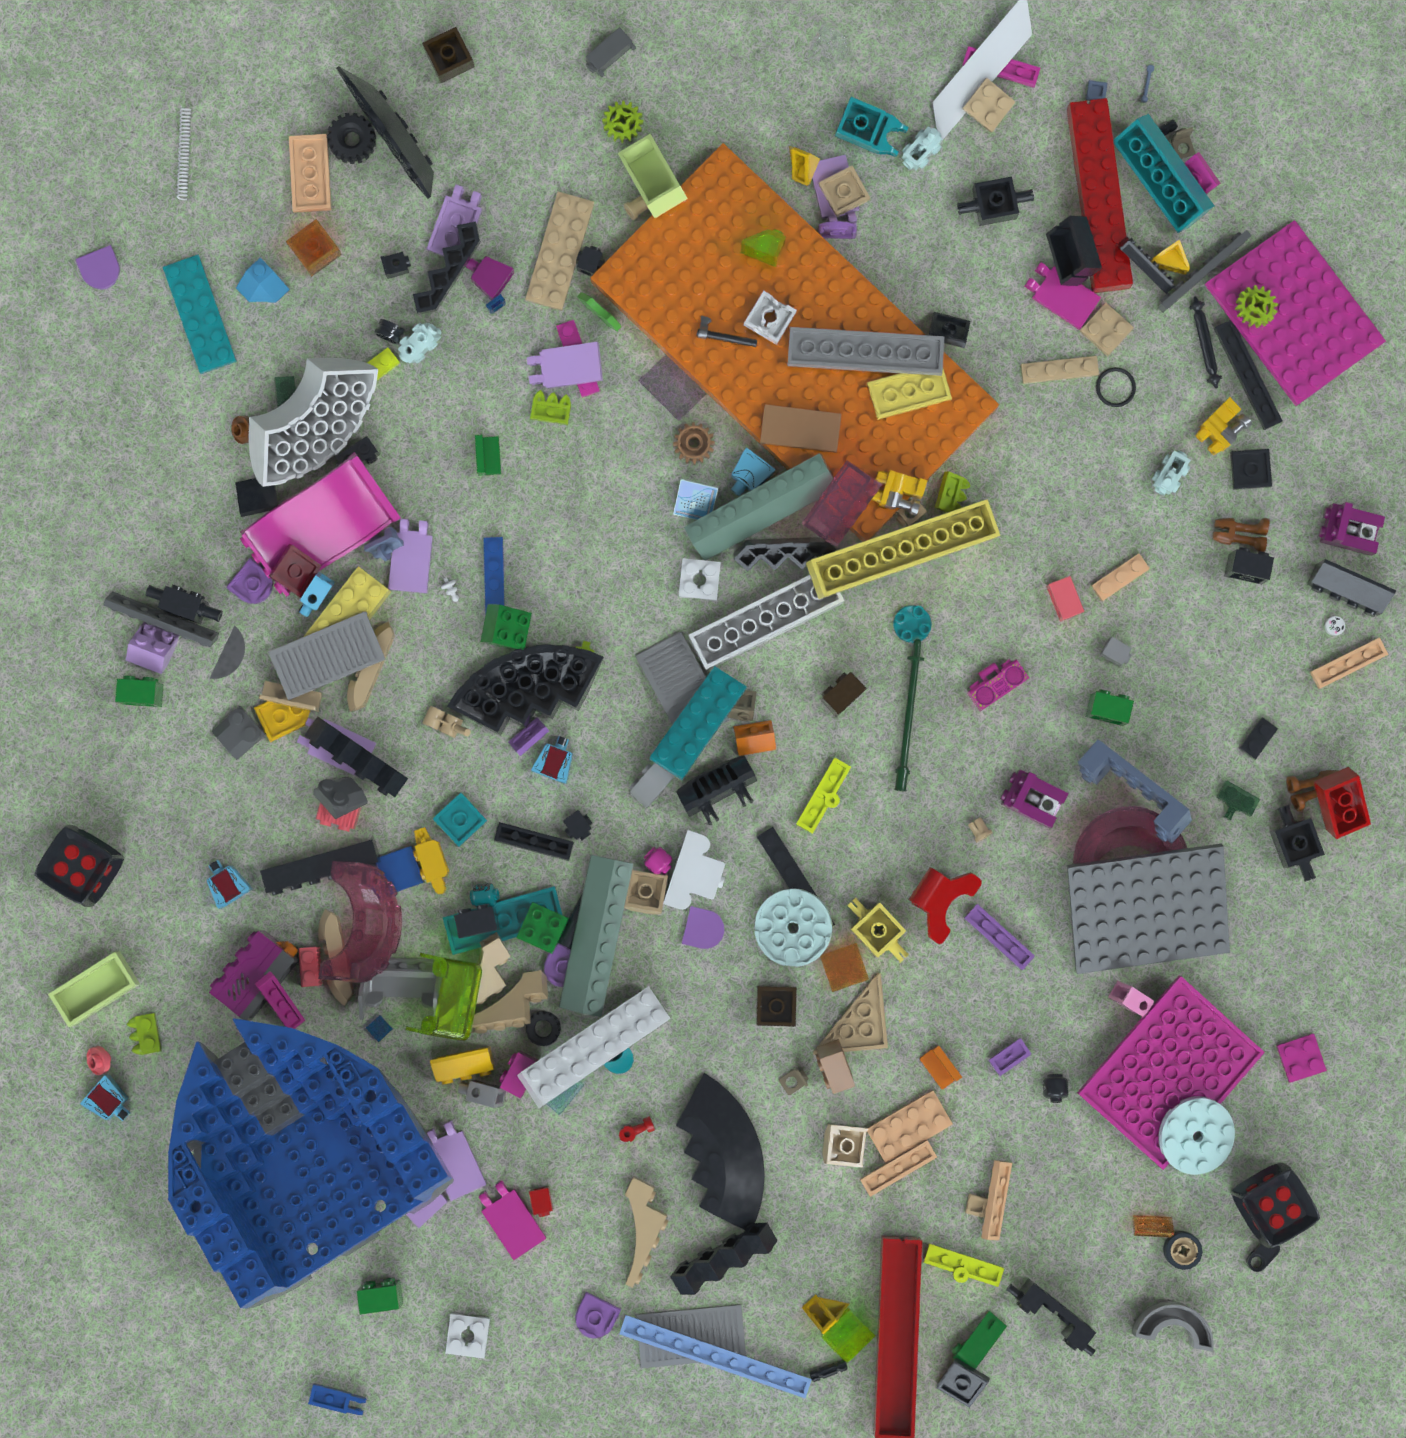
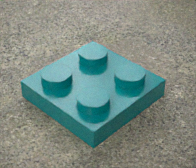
M462 792L433 818L458 847L487 822V819Z

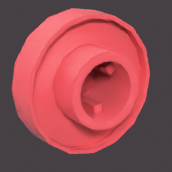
M101 1046L90 1048L86 1057L90 1070L96 1075L107 1073L110 1069V1054Z

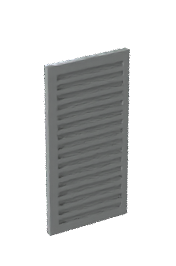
M366 611L268 652L288 700L386 660Z
M682 632L636 655L672 725L706 679ZM728 716L726 717V719L724 720V722H723L722 724H724L725 722L729 721Z
M741 1305L636 1314L637 1319L747 1356ZM639 1341L640 1368L701 1363Z

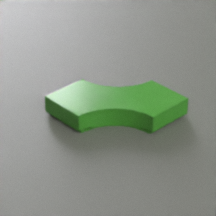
M580 292L577 298L584 306L598 316L608 327L618 332L621 324L613 315L601 307L592 297Z

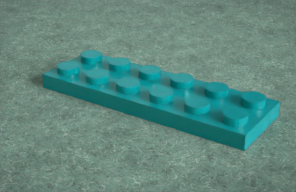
M199 254L164 266L163 270L200 374L237 362Z
M714 666L651 754L650 760L683 780L741 698L747 686Z
M555 886L496 902L494 907L496 908L500 930L459 938L454 915L443 917L452 955L480 948V942L496 932L502 941L516 938L532 902L563 915Z

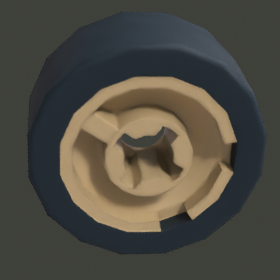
M1176 1231L1170 1234L1163 1246L1166 1260L1175 1268L1181 1270L1195 1267L1200 1262L1203 1254L1200 1241L1193 1234L1186 1231ZM1181 1246L1186 1248V1252L1184 1254L1179 1253V1251H1181L1182 1249Z

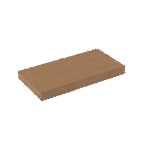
M765 404L760 443L837 453L841 414Z

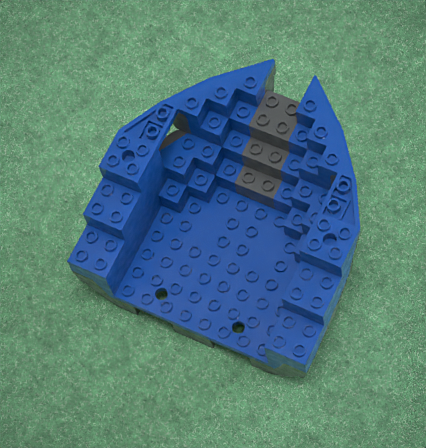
M234 1018L232 1020L243 1037L244 1043L220 1058L203 1043L197 1041L175 1105L168 1151V1200L186 1234L195 1236L213 1271L222 1274L239 1307L249 1309L260 1306L298 1288L312 1279L311 1274L339 1256L347 1257L380 1236L378 1233L380 1230L407 1213L415 1214L432 1203L453 1183L454 1179L420 1121L402 1098L400 1092L391 1085L388 1078L379 1068L339 1045L294 1028ZM383 1200L386 1208L379 1212L376 1209V1204ZM315 1243L318 1246V1251L316 1254L311 1255L308 1248L311 1244Z

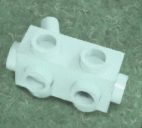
M929 126L925 131L921 129L915 136V142L912 145L908 143L903 149V164L911 170L913 168L917 170L919 167L923 169L929 162L927 158L931 154L936 155L942 148L940 145L942 138L937 129H931ZM917 155L919 159L915 160L912 156Z
M417 324L412 329L414 333L410 337H404L399 342L401 344L398 348L401 352L399 356L404 362H416L417 364L425 358L424 354L428 350L431 351L438 345L437 341L441 338V330L433 324Z
M1174 450L1171 455L1167 453L1161 462L1164 464L1162 470L1155 472L1152 478L1155 482L1152 486L1156 487L1155 491L1160 495L1165 496V494L1175 493L1181 484L1178 482L1181 476L1185 477L1190 469L1188 464L1191 460L1187 458L1188 456L1184 452H1176ZM1172 463H1177L1178 469L1172 468Z

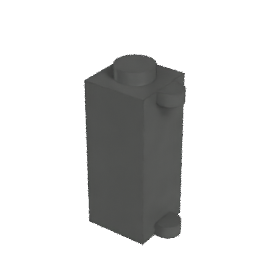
M619 27L586 55V67L591 73L596 72L598 76L603 77L605 76L604 71L629 49L634 51L636 46Z

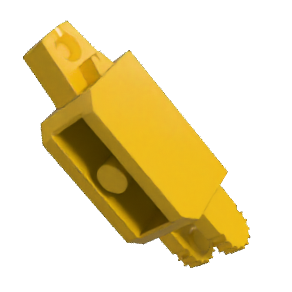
M426 827L414 831L416 850L413 851L416 862L420 861L422 869H419L422 880L432 883L435 893L441 895L446 891L444 877L448 876L449 869L440 842L431 839Z

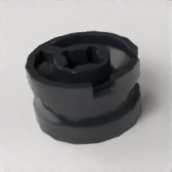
M380 319L379 327L375 329L374 334L390 343L398 345L400 342L399 337L403 335L405 330L402 327L398 329V325L393 322Z

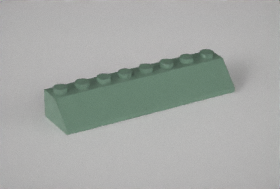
M819 453L690 523L684 529L703 560L706 561L840 487L823 455Z
M590 855L559 1008L587 1015L602 1016L633 863Z

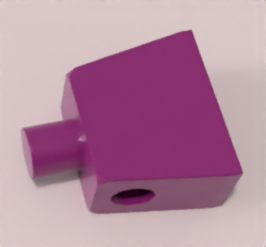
M487 256L484 257L481 263L471 258L466 265V268L474 272L471 276L472 283L493 302L496 301L514 275L512 267Z

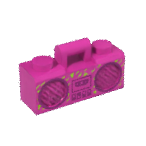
M1010 659L1000 665L1002 667L1001 670L993 662L978 673L983 682L977 681L969 686L971 690L967 694L980 712L1029 679V676L1017 659L1013 662ZM995 671L997 675L988 681L986 677Z

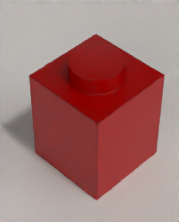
M549 1186L529 1191L533 1215L538 1214L539 1217L550 1215L554 1208Z

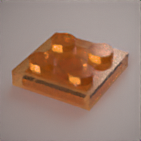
M857 943L824 953L820 956L832 992L869 980Z

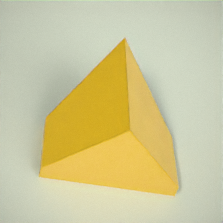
M789 146L792 180L808 186L820 158L796 147Z
M1180 239L1152 258V261H1156L1159 264L1160 269L1163 268L1164 270L1186 275L1190 269Z
M815 1294L802 1309L821 1333L824 1334L840 1319L850 1304L821 1298Z

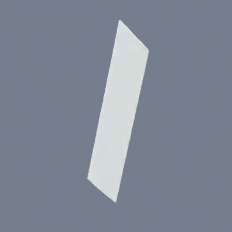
M1019 0L933 101L936 128L941 134L942 140L964 116L966 112L962 108L984 79L988 78L992 82L1031 37L1032 30L1027 0Z

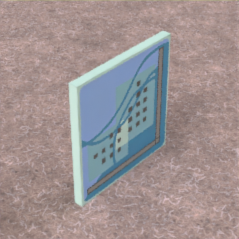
M681 479L673 514L698 520L711 513L714 509L718 487Z

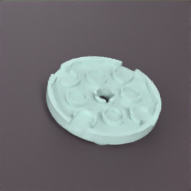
M785 889L771 895L759 908L755 921V936L761 950L774 962L784 966H804L815 961L827 949L832 937V919L825 904L814 894L802 889ZM791 922L798 924V932L792 933L789 931L788 926Z
M1202 1096L1181 1100L1178 1105L1166 1113L1159 1129L1160 1150L1168 1163L1177 1170L1192 1175L1204 1174L1220 1166L1231 1152L1235 1138L1234 1123L1229 1112L1218 1102ZM1196 1131H1200L1202 1136L1194 1141L1193 1134Z

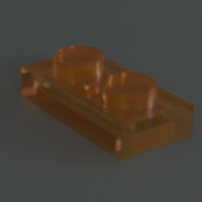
M1133 1215L1134 1236H1174L1172 1217Z

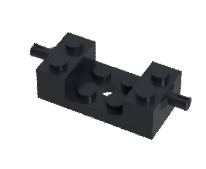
M1028 1278L1020 1290L1012 1284L1007 1287L1006 1291L1010 1292L1018 1300L1016 1304L1027 1314L1030 1311L1036 1314L1042 1305L1052 1313L1057 1311V1316L1067 1324L1061 1334L1065 1337L1063 1341L1074 1351L1078 1348L1090 1356L1095 1353L1096 1350L1088 1344L1096 1334L1093 1328Z

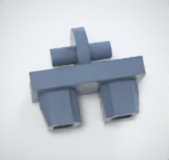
M389 527L385 529L383 537L375 535L369 539V543L364 545V551L370 552L376 559L382 558L384 561H387L391 558V552L404 546V542L398 537L397 531Z

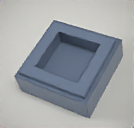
M1089 80L1086 100L1106 98L1108 83Z

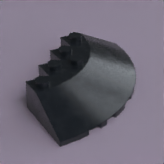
M338 66L336 68L363 113L371 121L377 133L385 141L410 180L429 199L432 193L434 171L431 168L433 163L427 154L425 156L416 145L418 142L412 133L409 134L406 130L409 127L404 119L391 109L386 102L387 97L382 90L377 91L373 85Z
M543 644L527 647L524 650L520 648L491 660L476 673H473L456 691L447 707L500 736L510 719L527 728L535 711L553 720L561 703L577 711L580 710L604 657L589 650L569 647L567 645Z
M704 1073L678 1119L676 1126L692 1135L684 1149L685 1154L699 1161L691 1180L707 1188L699 1203V1207L746 1231V1226L756 1222L763 1198L765 1172L761 1145L755 1128L741 1104L724 1086Z

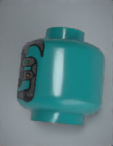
M489 882L476 884L473 890L470 891L471 904L475 905L476 908L483 904H490V907L495 906V903L500 898L498 888H495Z

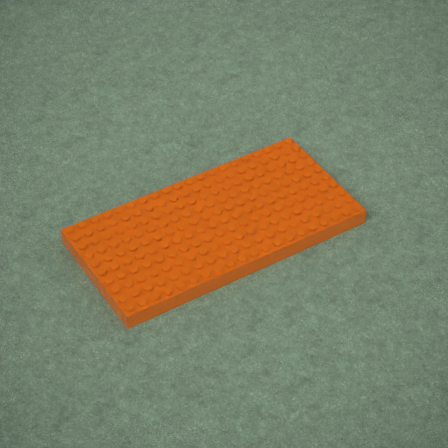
M722 143L681 185L688 199L656 218L652 215L591 276V283L787 470L819 453L822 454L840 488L820 498L819 501L862 542L870 540L901 509L898 507L895 509L883 508L878 506L879 503L870 499L873 488L881 491L884 488V484L875 482L878 471L889 473L892 470L914 478L929 480L993 414L1000 404L945 352L943 353V369L952 400L877 420L867 382L899 373L788 366L790 327L911 335L926 334ZM763 291L772 295L778 302L789 305L797 310L777 345L744 326V322ZM775 310L764 315L766 320L764 326L767 327L768 322L771 323L777 319ZM701 316L711 319V322L707 324L709 331L756 339L757 346H746L711 338H698L697 331L698 328L700 329ZM765 404L841 414L837 453L761 444ZM904 494L902 497V499L907 501L911 498L910 496Z

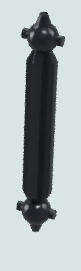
M1194 296L1193 303L1189 308L1195 311L1194 320L1205 367L1210 375L1207 383H1211L1217 389L1222 375L1219 376L1217 374L1218 367L1205 313L1201 310L1205 302H1201L1197 296Z

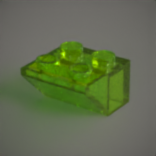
M850 1307L845 1310L840 1319L826 1333H821L822 1339L847 1363L876 1337Z

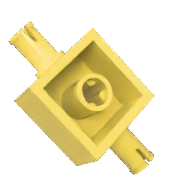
M855 897L847 905L858 916L859 920L850 928L851 931L877 958L889 950L901 963L904 958L899 952L905 958L909 955L897 942L906 930L880 902L871 910H867ZM875 925L878 927L882 926L881 935L879 933L874 934Z

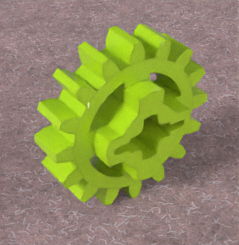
M623 100L622 105H619L616 101L614 108L609 105V112L604 111L606 118L602 119V123L607 125L603 126V129L608 131V137L614 136L615 142L618 138L621 139V143H624V139L631 142L632 136L637 138V132H642L640 126L644 125L643 120H641L643 116L642 113H637L639 111L638 106L632 108V102L625 105V100ZM616 113L615 118L612 119V121H610L612 116ZM623 119L626 121V124H622L620 120ZM636 122L634 128L630 131V126Z
M1254 285L1252 290L1250 287H1247L1245 292L1242 291L1239 294L1240 298L1236 300V303L1239 305L1235 307V310L1240 311L1237 317L1244 318L1242 323L1248 321V327L1255 324L1256 328H1259L1261 324L1266 326L1268 321L1271 322L1274 319L1273 316L1277 313V310L1274 308L1278 306V303H1273L1276 296L1271 297L1269 295L1271 290L1265 292L1264 286L1258 290L1257 285Z

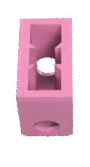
M1117 981L1108 996L1111 1000L1141 1017H1145L1154 1004V1000L1120 981Z

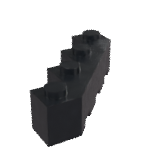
M476 221L457 225L461 244L442 248L446 264L445 268L427 271L431 291L413 294L418 315L434 312L439 309L480 245L481 241Z
M828 537L745 540L733 553V557L747 572L760 559H763L772 569L776 570L788 557L803 570L806 563L815 556L818 558L841 549Z
M318 716L305 733V736L310 739L309 744L316 749L322 747L333 755L331 759L341 765L344 762L356 771L354 775L363 781L365 778L379 786L377 790L385 796L389 793L396 797L408 780L406 776Z
M768 1222L752 1223L746 1226L747 1230L739 1235L734 1233L721 1240L723 1244L712 1249L710 1246L698 1253V1258L688 1263L685 1260L680 1263L670 1276L680 1295H695L699 1292L700 1287L705 1281H720L729 1268L745 1267L753 1254H769L778 1240Z

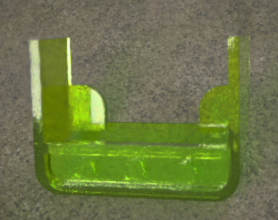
M420 953L419 957L433 959L432 971L435 976L442 977L435 1016L428 1015L424 1017L421 1028L406 1026L405 1030L453 1040H467L472 1030L482 977L481 966L474 962Z

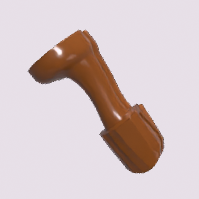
M1234 518L1216 519L1214 527L1226 529L1229 532H1213L1212 539L1226 545H1231L1232 542L1247 544L1254 547L1257 552H1265L1267 537H1249L1235 534V532H1247L1266 536L1269 530L1270 519L1262 518L1257 524L1235 522Z
M1339 770L1320 771L1318 776L1305 780H1298L1293 775L1289 776L1286 779L1287 790L1289 793H1294L1301 789L1315 786L1314 781ZM1316 789L1305 793L1291 795V803L1297 811H1302L1305 809L1307 801L1317 798Z

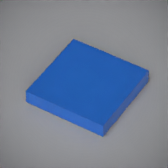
M412 846L381 856V862L376 863L387 895L425 883L420 875V868L415 860Z

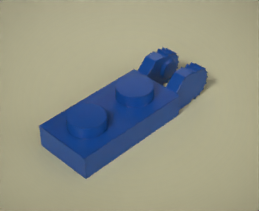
M314 1383L308 1404L345 1414L363 1415L361 1408L349 1407L350 1400L366 1403L367 1399L350 1392Z

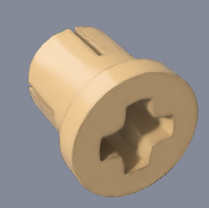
M641 195L630 203H624L625 211L632 220L637 219L639 214L649 209Z
M981 817L968 825L975 836L974 840L976 843L993 833L991 829L987 828Z

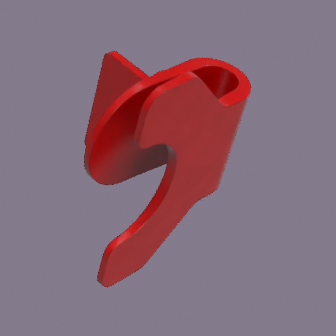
M929 867L908 900L914 906L927 913L928 937L937 944H942L950 933V928L946 924V912L953 900L964 894L972 897L981 887L982 880L975 874L969 872L948 879L940 872Z

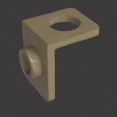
M1193 127L1175 131L1171 139L1172 146L1181 159L1195 155L1190 135L1194 131ZM1181 143L1189 146V151L1185 154L1180 153L1178 150V146Z
M796 1067L781 1077L779 1082L786 1093L791 1095L803 1086H808L806 1081L809 1078L803 1069L799 1071ZM789 1077L796 1078V1087L788 1088L786 1086V1079Z

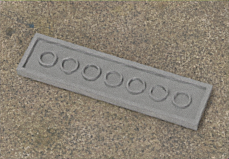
M790 327L788 366L942 376L944 336Z

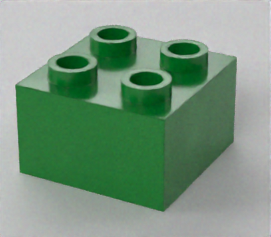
M487 604L480 642L510 650L520 648L524 650L532 613L500 604Z
M123 676V679H117L115 702L123 705L162 707L164 684L159 683L158 679L153 677H143L142 680H139L135 676Z
M1102 689L1090 695L1085 717L1120 726L1129 724L1134 704L1133 700H1129V696L1123 694L1113 696L1110 695V691Z
M532 902L516 938L553 954L569 918Z
M395 1277L383 1279L381 1283H376L375 1280L365 1281L357 1290L359 1314L400 1309L403 1305L400 1280L395 1281Z

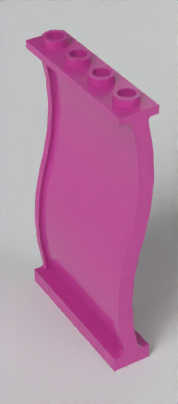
M354 452L347 460L324 477L287 499L246 529H242L240 531L242 536L240 540L246 548L250 547L252 549V557L257 563L261 562L265 568L262 570L270 578L269 574L289 544H292L322 565L320 568L322 570L371 539L401 517ZM277 582L274 584V587L280 594L283 592L286 597L290 595V591Z

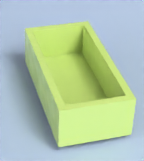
M651 134L618 153L654 218L688 199Z
M118 951L110 954L48 995L67 1026L73 1027L131 991L140 983L121 952Z

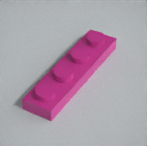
M968 46L962 66L976 52V48ZM1011 59L997 77L1035 88L1041 68Z
M574 320L556 326L563 347L583 344ZM597 382L577 384L582 398L600 392Z
M268 972L255 983L285 1027L296 1029L305 1021L273 973Z

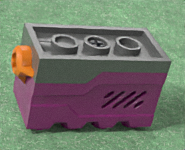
M265 930L254 931L247 939L249 944L244 948L241 947L234 955L237 959L232 963L229 962L223 968L224 975L220 978L217 977L210 985L212 989L209 993L242 1020L251 1021L267 1002L255 983L268 972H271L281 984L299 962V957L296 956L298 949L289 941L279 942Z

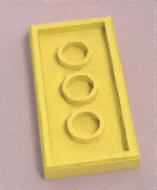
M944 369L942 370V376L899 373L867 382L877 420L952 400Z

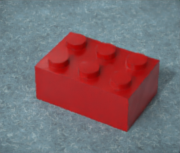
M1350 767L1314 781L1325 829L1335 839L1371 825L1360 776Z

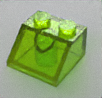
M767 229L743 239L740 253L776 267L785 247L786 236L779 230L773 229L771 231Z

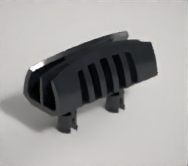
M742 755L704 771L681 786L676 793L689 817L702 811L708 825H712L710 815L716 822L719 821V817L712 805L734 793L737 794L743 807H746L744 797L752 804L754 800L746 787L755 783L757 779L746 757Z

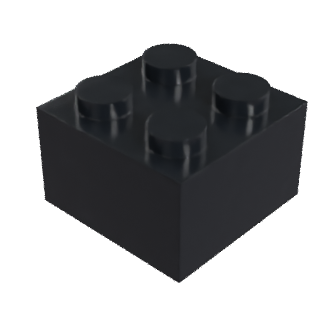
M1239 547V550L1236 549L1228 555L1224 577L1262 585L1270 580L1275 557H1270L1267 552L1259 551L1257 554L1250 552L1248 548Z
M483 904L477 906L478 910L471 911V908L458 910V914L454 915L458 937L466 938L500 930L496 908L494 906L490 907V904Z

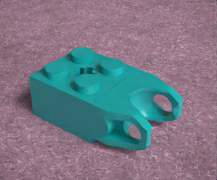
M850 97L834 136L875 154H888L897 157L899 151L887 142V133L892 131L906 133L909 127L902 124L895 116L886 113V111ZM860 120L864 126L858 127L856 123Z

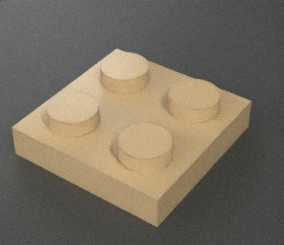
M985 78L962 109L992 133L1015 104V101L988 78Z
M853 166L819 182V187L836 217L870 201V196Z
M1105 303L1080 332L1108 357L1134 327L1110 305Z

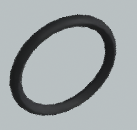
M1109 368L1098 377L1096 392L1099 399L1106 405L1122 407L1133 399L1136 393V383L1133 376L1125 369ZM1110 372L1124 373L1132 383L1131 395L1124 402L1111 403L1100 392L1101 380Z

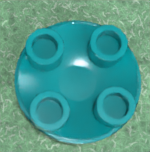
M916 605L901 608L896 613L893 621L896 635L908 643H914L916 639L924 640L929 635L932 626L931 618L922 606Z

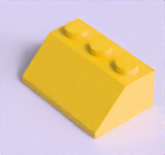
M491 1046L430 1060L436 1082L441 1081L442 1085L453 1083L454 1078L460 1077L461 1081L472 1079L473 1074L479 1073L480 1077L490 1075L491 1070L495 1069Z

